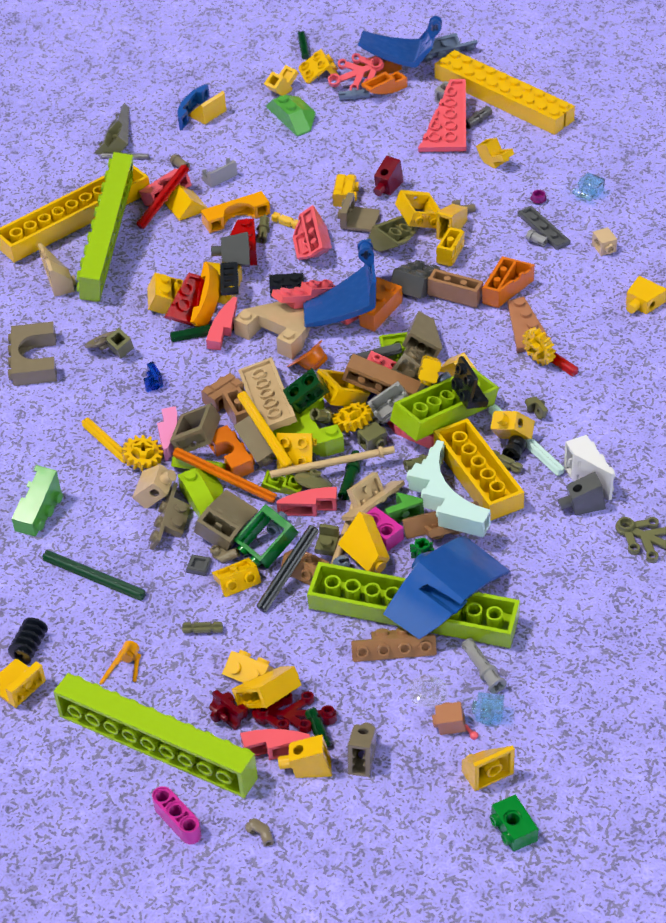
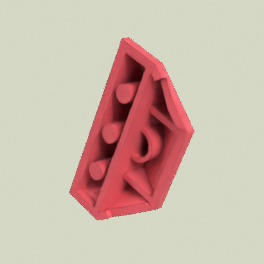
M312 205L299 214V221L292 237L298 260L319 257L332 248L327 226L316 208Z

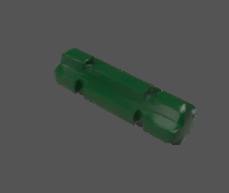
M315 707L307 709L305 716L307 720L311 721V729L314 736L323 735L327 748L330 747L331 741L329 736H326L327 732L321 718H318L317 709Z

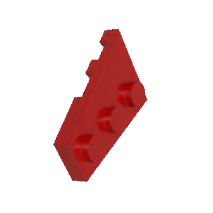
M193 273L186 275L164 316L165 319L194 326L190 322L193 308L200 304L205 282L200 275Z

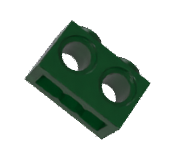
M313 368L283 389L289 404L299 414L330 392L323 378Z

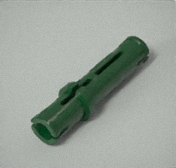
M354 450L351 454L359 453V451ZM361 460L346 464V472L337 495L339 499L342 494V500L348 501L350 499L346 490L354 485L356 476L361 470Z

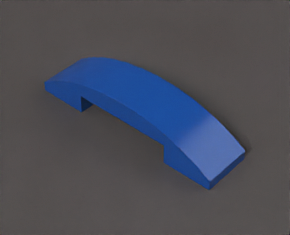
M204 84L191 91L180 103L177 112L179 130H183L189 123L188 114L197 104H203L210 97L208 84Z

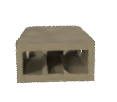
M365 722L362 725L356 724L353 726L348 742V775L370 777L376 750V728L371 723ZM361 750H365L363 759L358 756Z

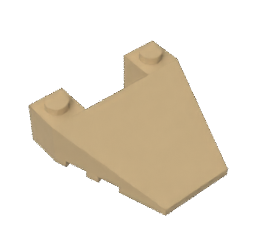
M279 301L243 309L233 319L235 334L247 340H250L262 327L279 334L276 338L277 352L290 359H293L303 349L311 327H305L304 308L293 309L286 303H280Z

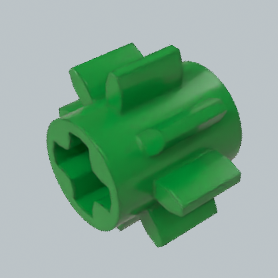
M426 538L415 539V543L410 544L412 559H416L421 553L434 550L433 542H429Z

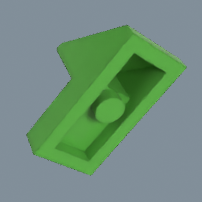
M397 492L396 505L385 508V514L397 523L402 522L405 518L424 514L423 499Z

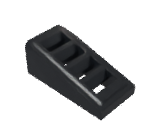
M237 262L220 264L221 296L239 294Z

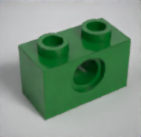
M516 794L491 805V815L489 816L491 824L494 828L498 827L503 843L506 846L509 845L513 852L538 841L539 829Z

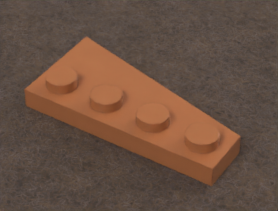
M520 297L507 301L517 353L526 351L524 349L525 344L522 343L524 332L533 327H536V329L540 328L542 333L545 332L525 297Z

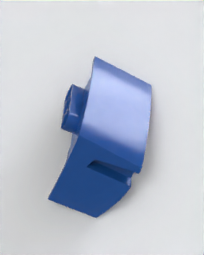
M466 536L458 537L436 550L421 553L416 557L411 567L412 571L402 583L383 614L416 638L421 639L442 625L452 615L456 614L474 593L492 581L507 575L510 570Z

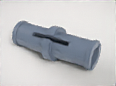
M353 88L349 91H338L339 101L370 98V93L366 89L355 90Z

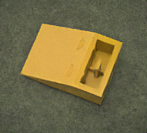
M155 272L147 287L148 310L165 314L183 280Z

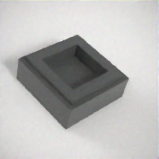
M192 554L186 568V573L206 576L212 562L211 558Z

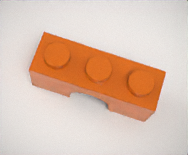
M228 425L216 429L212 443L208 446L216 457L228 454L224 456L225 469L240 477L253 473L254 457L252 454H248L244 443L239 442L235 431H231Z

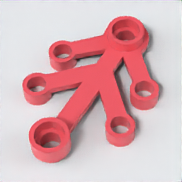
M354 53L352 55L353 63L347 62L345 59L338 61L340 69L347 68L353 71L340 76L335 73L329 75L328 84L335 88L340 85V82L356 76L353 84L350 85V90L352 88L359 90V84L364 73L370 71L368 78L364 80L365 82L375 77L376 72L384 68V62L380 57L369 59ZM361 62V63H364V64H366V65L362 67V66H359V65H356V64H358V63Z

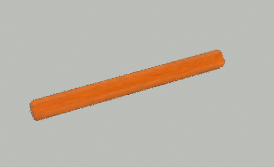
M176 447L173 452V457L270 503H274L277 498L276 493L181 448Z

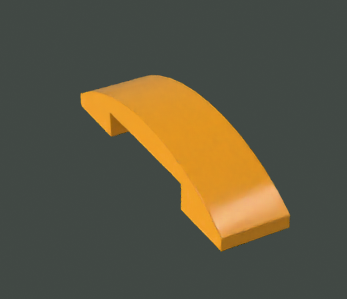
M204 262L201 278L205 282L200 304L193 308L190 321L196 327L208 325L216 309L220 294L218 271L208 262Z

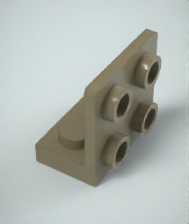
M407 345L392 370L420 381L417 374L421 366V352L416 347ZM421 384L419 391L423 390L426 385Z

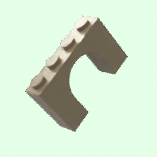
M54 322L11 326V333L8 334V341L11 344L8 345V353L11 356L8 357V365L11 368L8 369L9 380L13 381V385L19 386L57 381V368L54 357L38 359L23 357L24 353L30 349L56 345Z

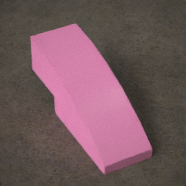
M176 406L161 409L163 422L157 423L165 461L171 458L175 450L170 439L178 422Z

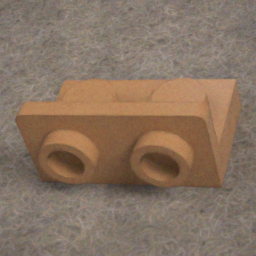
M292 550L284 553L281 567ZM306 552L290 576L310 585L318 562L329 564L330 562Z

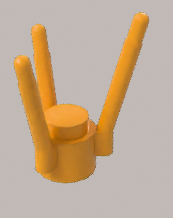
M130 640L124 642L117 657L100 680V685L105 682L121 660L126 663L134 660L133 682L137 681L141 654L138 653L140 648L136 642Z

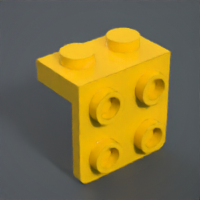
M322 49L315 52L298 67L307 84H310L326 70L330 74L335 73L339 75L337 72L339 68L333 62L334 59L330 54L326 55Z

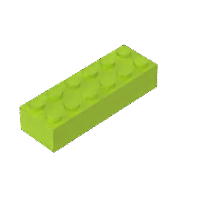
M472 368L478 377V386L489 401L487 407L466 409L455 390L452 389L451 381L454 378L452 376L394 402L390 421L412 439L418 441L433 434L434 430L459 422L494 405L499 387Z

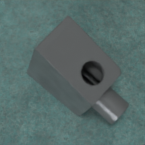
M248 232L222 237L221 246H211V257L221 256L222 263L237 262L238 265L243 267H250Z
M596 472L567 484L568 496L557 499L561 510L572 507L575 515L606 509L602 484Z

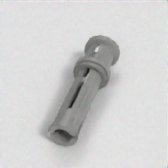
M472 638L463 641L462 648L479 670V676L482 681L487 683L490 693L495 694L502 691L506 687L507 682L499 676L496 666L487 661Z

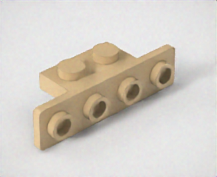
M370 473L346 490L353 509L344 514L342 520L352 522L358 512L367 513L377 504L385 502L388 496L400 491L399 488L405 485L404 480L390 481L385 486H382L378 473Z

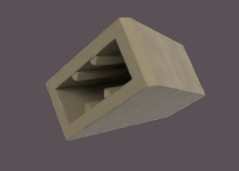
M418 311L409 326L402 346H414L421 352L422 356L427 355L437 358L442 350V345L434 319Z
M248 416L234 425V428L258 465L262 467L263 465L271 464L276 456L251 417Z

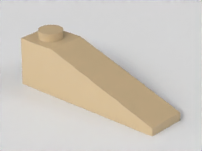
M39 243L40 257L54 297L74 292L73 286L76 285L74 275L71 276L69 269L42 243Z

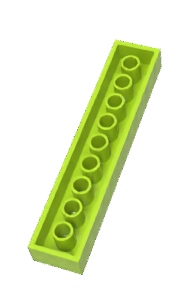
M113 152L112 158L108 160L109 170L105 171L104 177L106 181L102 182V195L99 194L98 196L99 206L95 207V219L91 221L92 231L88 232V245L85 244L84 246L85 256L81 257V270L77 271L76 276L78 281L77 292H79V298L82 300L97 302L101 300L133 180V155Z
M318 562L307 593L309 609L399 626L383 613L406 578ZM476 592L467 599L468 602L456 614L430 632L465 640L472 638L475 642L511 649L520 615V600Z
M67 673L53 691L60 717L235 795L245 798L258 779L255 753L250 749L241 748L229 740H223L208 731L199 730L190 723H183L171 715L162 714L155 708L146 707L134 699L125 698L118 692L104 689L101 685L88 682L81 676Z

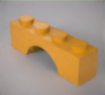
M262 191L201 210L202 223L209 233L225 229L226 222L232 217L247 215L256 219L270 214V204Z

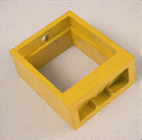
M400 190L395 205L408 226L436 229V213L440 208L430 193ZM415 209H420V210H423L424 212L415 211Z
M318 369L317 371L330 391L323 396L330 405L348 407L351 403L360 402L361 405L367 401L370 392L343 381L344 372Z

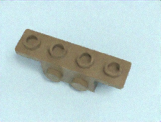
M175 482L159 506L158 512H160V515L157 516L154 522L156 528L149 538V541H151L149 549L154 550L161 541L163 531L178 538L183 535L191 505L174 498L178 485Z

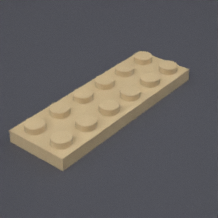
M272 357L238 370L245 391L272 432L297 422L293 408L283 392L284 386Z

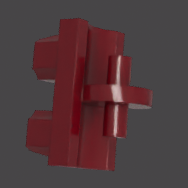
M218 690L213 691V700L209 706V710L212 711L210 715L211 720L214 722L222 720L234 730L238 729L241 720L247 717L248 707L244 704L236 706L234 704V696L229 691L224 694Z

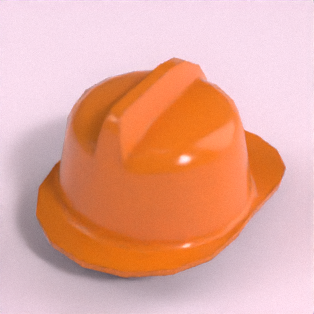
M322 340L287 367L297 363L306 370L311 368L314 370L318 369L328 359L320 346Z

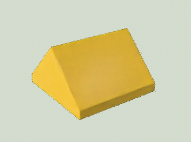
M224 91L198 106L188 116L205 125L227 111Z
M181 185L176 187L169 196L168 201L165 202V205L179 221L200 214L201 210L208 208L194 191Z

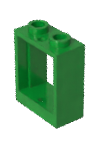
M265 504L237 535L234 541L239 545L237 549L245 556L250 554L252 556L250 559L258 567L262 564L268 569L299 532L291 523ZM272 521L283 532L260 556L249 545L265 526Z

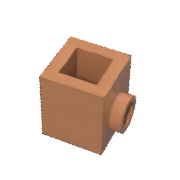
M446 702L441 705H435L436 714L432 715L434 728L438 727L440 735L466 732L465 714L461 702Z

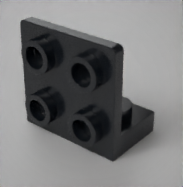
M460 356L455 366L454 378L451 381L452 389L455 390L466 409L487 407L489 401L477 384L478 377L464 356Z

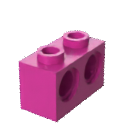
M376 506L366 513L374 518L387 552L404 540V527Z

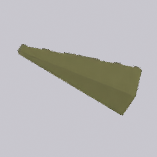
M125 103L120 107V112L116 114L115 120L112 121L106 131L104 140L99 143L100 147L94 152L96 155L113 152L121 153L128 145L129 106Z

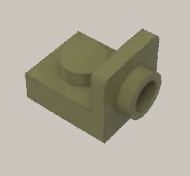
M320 524L319 537L314 549L316 554L334 555L340 537L338 526Z

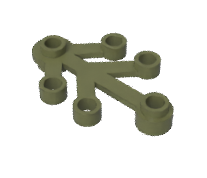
M622 517L616 522L615 529L619 534L625 536L629 554L637 555L640 552V545L635 542L633 535L641 539L646 551V560L649 563L657 562L659 556L654 550L652 543L666 549V540L658 537L666 535V527L658 528L659 520L657 518L649 517L645 520L633 521L629 517ZM648 527L651 530L643 531L640 528Z

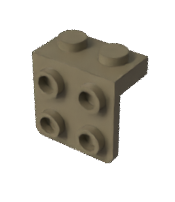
M347 193L346 198L342 200V208L338 210L340 229L371 232L372 227L378 221L380 210L355 207L354 193Z

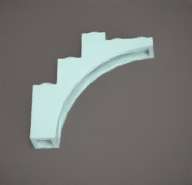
M437 440L434 446L430 447L426 459H423L422 464L415 463L413 468L408 470L406 480L409 483V490L421 492L423 508L436 511L438 526L484 538L491 525L490 510L463 499L445 482L440 470L445 457L444 441Z

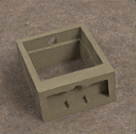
M209 403L180 415L170 439L174 448L178 447L190 452L212 443L221 419L213 404Z

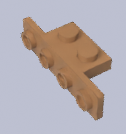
M477 501L471 502V503H473V504L479 506V504H478ZM436 511L402 520L407 539L426 534L428 537L436 540L443 538L445 534L457 535L462 533L438 526Z
M398 627L396 630L380 628L371 632V639L351 641L353 662L433 656L437 654L435 634H428L418 639L402 627Z

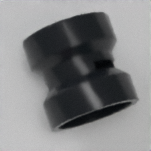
M513 435L508 440L502 454L517 462L525 451L527 443L524 438Z

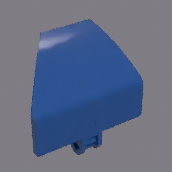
M432 16L429 20L428 28L419 39L388 37L363 30L358 46L384 60L415 68L432 50L434 39L440 32L443 21L439 16Z
M371 239L361 240L357 245L358 257L364 263L362 268L330 290L303 303L304 324L306 328L341 322L362 315L375 308L376 275Z

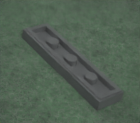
M532 206L518 211V216L533 230L549 238L548 243L554 249L559 250L570 245L571 240Z

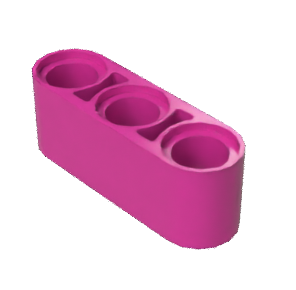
M165 786L156 788L152 793L156 813L184 843H197L201 838L198 818L171 789Z

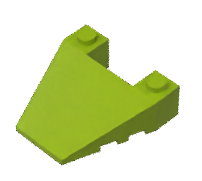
M323 397L300 414L293 408L297 422L273 431L276 438L277 433H312V437L317 439V445L313 446V453L320 455V457L344 452V436L338 425L335 424L319 429L315 420L310 418V411L313 408L325 409Z

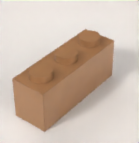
M435 268L428 278V295L474 308H477L482 300L483 281Z

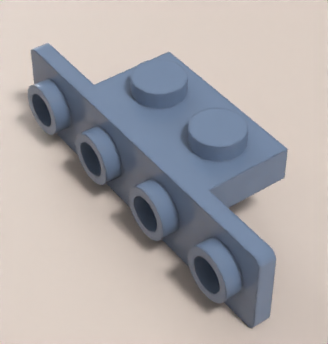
M457 33L435 38L432 50L423 60L428 62L435 57L440 59L454 50L460 53L464 50L466 52L475 49L478 41L473 40L460 44Z

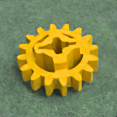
M536 327L524 332L522 343L525 344L524 349L528 356H532L533 361L536 360L542 366L554 361L556 350L552 348L554 344L550 337H546V332L542 333L541 329H536Z
M360 402L338 409V413L333 415L334 418L332 420L334 425H338L341 432L345 430L348 433L349 431L355 432L357 428L363 429L365 425H369L368 421L373 420L374 414L369 405H366V403L360 405Z
M134 435V440L128 438V441L124 442L121 455L123 456V461H127V466L133 465V470L138 467L140 471H143L144 468L149 469L151 466L158 465V463L161 464L163 458L162 445H158V440L152 441L151 436L147 439L144 435L141 438Z

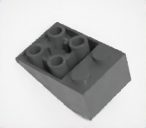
M415 260L393 269L391 282L402 286V293L422 299L428 295V278L434 268L441 269L437 265L429 266L424 261Z

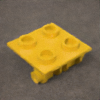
M277 433V440L292 461L291 466L313 462V446L317 445V439L312 437V433ZM277 459V469L283 468Z

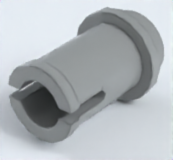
M529 230L526 234L528 242L536 243L543 248L548 243L549 238L536 233V230Z

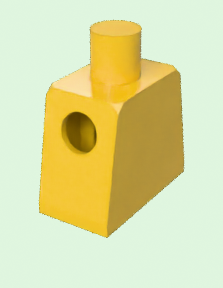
M638 276L627 291V311L633 314L638 310L648 314L666 302V288Z
M494 411L491 430L501 439H510L513 435L524 439H532L535 421L517 411Z
M323 735L291 742L289 744V755L278 756L280 770L292 768L296 778L332 777L331 756Z

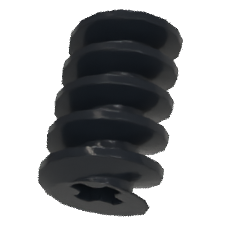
M32 617L23 620L8 648V653L12 659H18L25 665L31 663V658L34 657L35 652L38 650V645L42 642L41 639L45 637V633L48 631V626L45 622Z

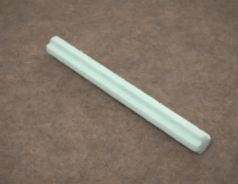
M494 404L489 407L488 412L493 416L494 411L503 410ZM533 438L524 439L527 443L526 448L556 476L564 474L565 467Z

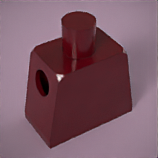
M385 156L374 175L376 187L373 189V193L375 195L381 196L383 193L391 195L404 182L401 160Z

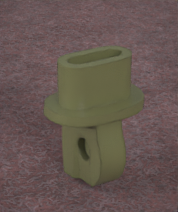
M536 396L525 400L528 412H534L538 419L546 418L548 409L545 406V401L538 399Z

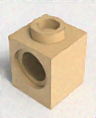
M608 227L593 231L592 245L601 256L616 252L617 238Z

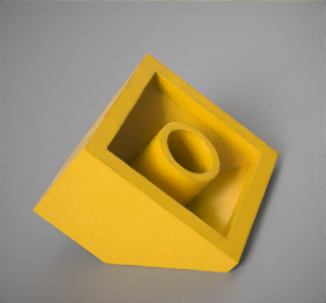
M511 745L483 750L475 754H469L462 759V773L474 791L514 774L515 748Z

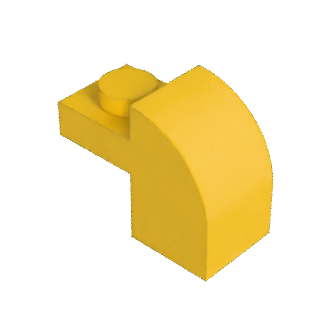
M285 65L280 74L272 71L264 85L281 96L286 95L293 90L291 85L299 73L297 70Z
M497 138L485 139L476 145L482 161L493 168H497L509 161V158L514 155L512 148L501 149Z

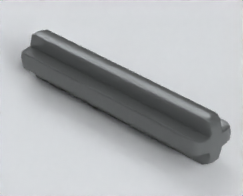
M400 343L372 349V351L389 357L402 353V346ZM371 350L357 353L356 355L367 359Z

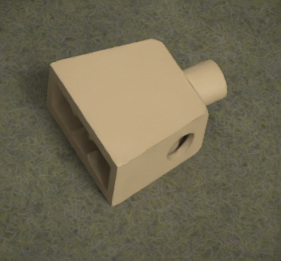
M161 464L142 471L132 498L144 508H149L168 494L172 482L176 480V473L173 470H168Z

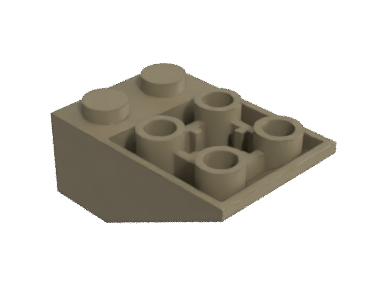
M226 489L198 518L194 533L211 544L219 545L220 548L229 551L235 543L234 539L259 510Z

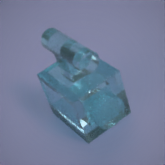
M588 172L579 179V189L574 188L572 194L588 201L596 199L604 192L605 179Z

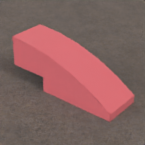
M237 297L230 299L215 317L206 339L207 349L221 350L224 336H231L234 324L233 319L237 310Z
M337 487L315 488L288 495L277 500V512L282 511L287 516H317V510L337 511Z
M262 729L240 733L242 748L250 749L255 753V756L267 754L269 760L277 759L278 756L289 755V744L291 742L310 738V734L285 729Z

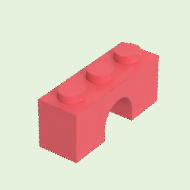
M173 169L139 191L145 206L152 204L178 169ZM188 173L179 183V185L185 188L192 185Z

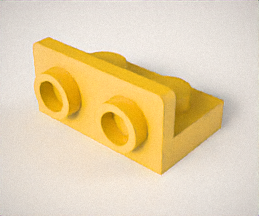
M250 558L212 572L214 580L221 586L224 597L261 583L257 565Z

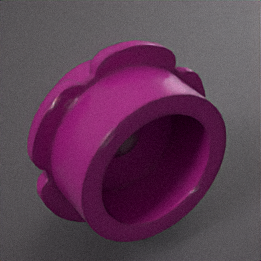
M535 190L532 192L530 199L536 204H541L547 200V196L543 190Z

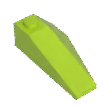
M193 468L178 474L180 491L198 518L223 493V486L217 477L201 469Z

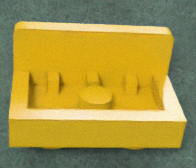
M240 650L239 653L231 651L222 674L245 683L274 670V668L269 666L270 661L260 657L254 660L250 658L252 654Z

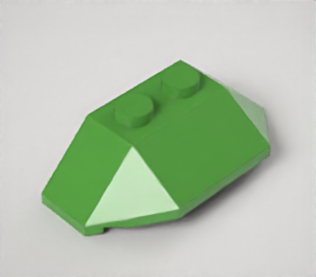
M282 95L271 100L266 105V108L297 137L311 132L316 112L300 97Z

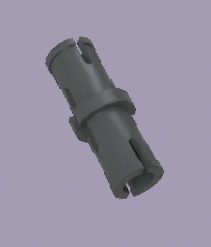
M485 106L480 111L474 112L466 120V128L471 129L476 124L482 123L486 117L492 114V109L489 106Z

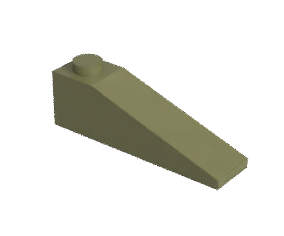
M401 215L374 225L368 239H371L373 249L381 252L408 243L420 227L408 226Z

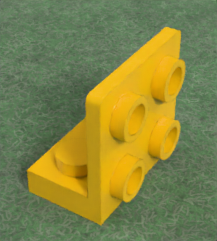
M14 659L0 672V698L17 708L46 681L42 665L36 661L28 667L20 660Z

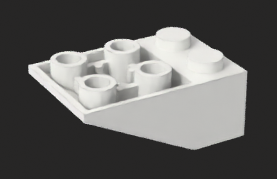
M587 435L566 441L564 467L572 481L596 472L602 484L604 498L612 500L615 472L607 464L604 455L599 453L595 443Z

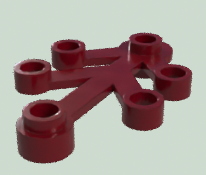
M305 691L301 694L299 701L283 710H278L282 706L293 702V695L290 692L267 708H254L252 717L256 723L261 725L269 723L276 729L290 730L289 723L298 728L299 732L309 733L311 732V721L299 719L306 718V710L300 709L314 703V694L310 691ZM326 705L321 710H317L318 718H321L323 725H332L337 721V712L334 707Z

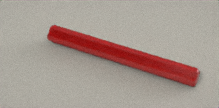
M186 165L179 167L138 220L137 226L139 228L145 229L189 172V168Z

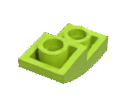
M267 470L261 487L271 492L289 495L301 492L302 485L295 481V475L290 474L285 477L271 478L269 470Z

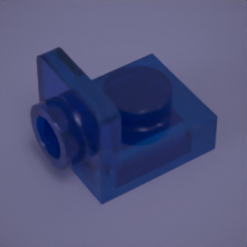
M153 361L147 363L148 371L146 372V378L143 379L146 392L164 387L162 375Z

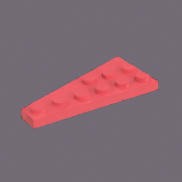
M466 79L449 80L444 96L440 100L439 106L428 125V130L423 136V141L418 147V152L466 151Z

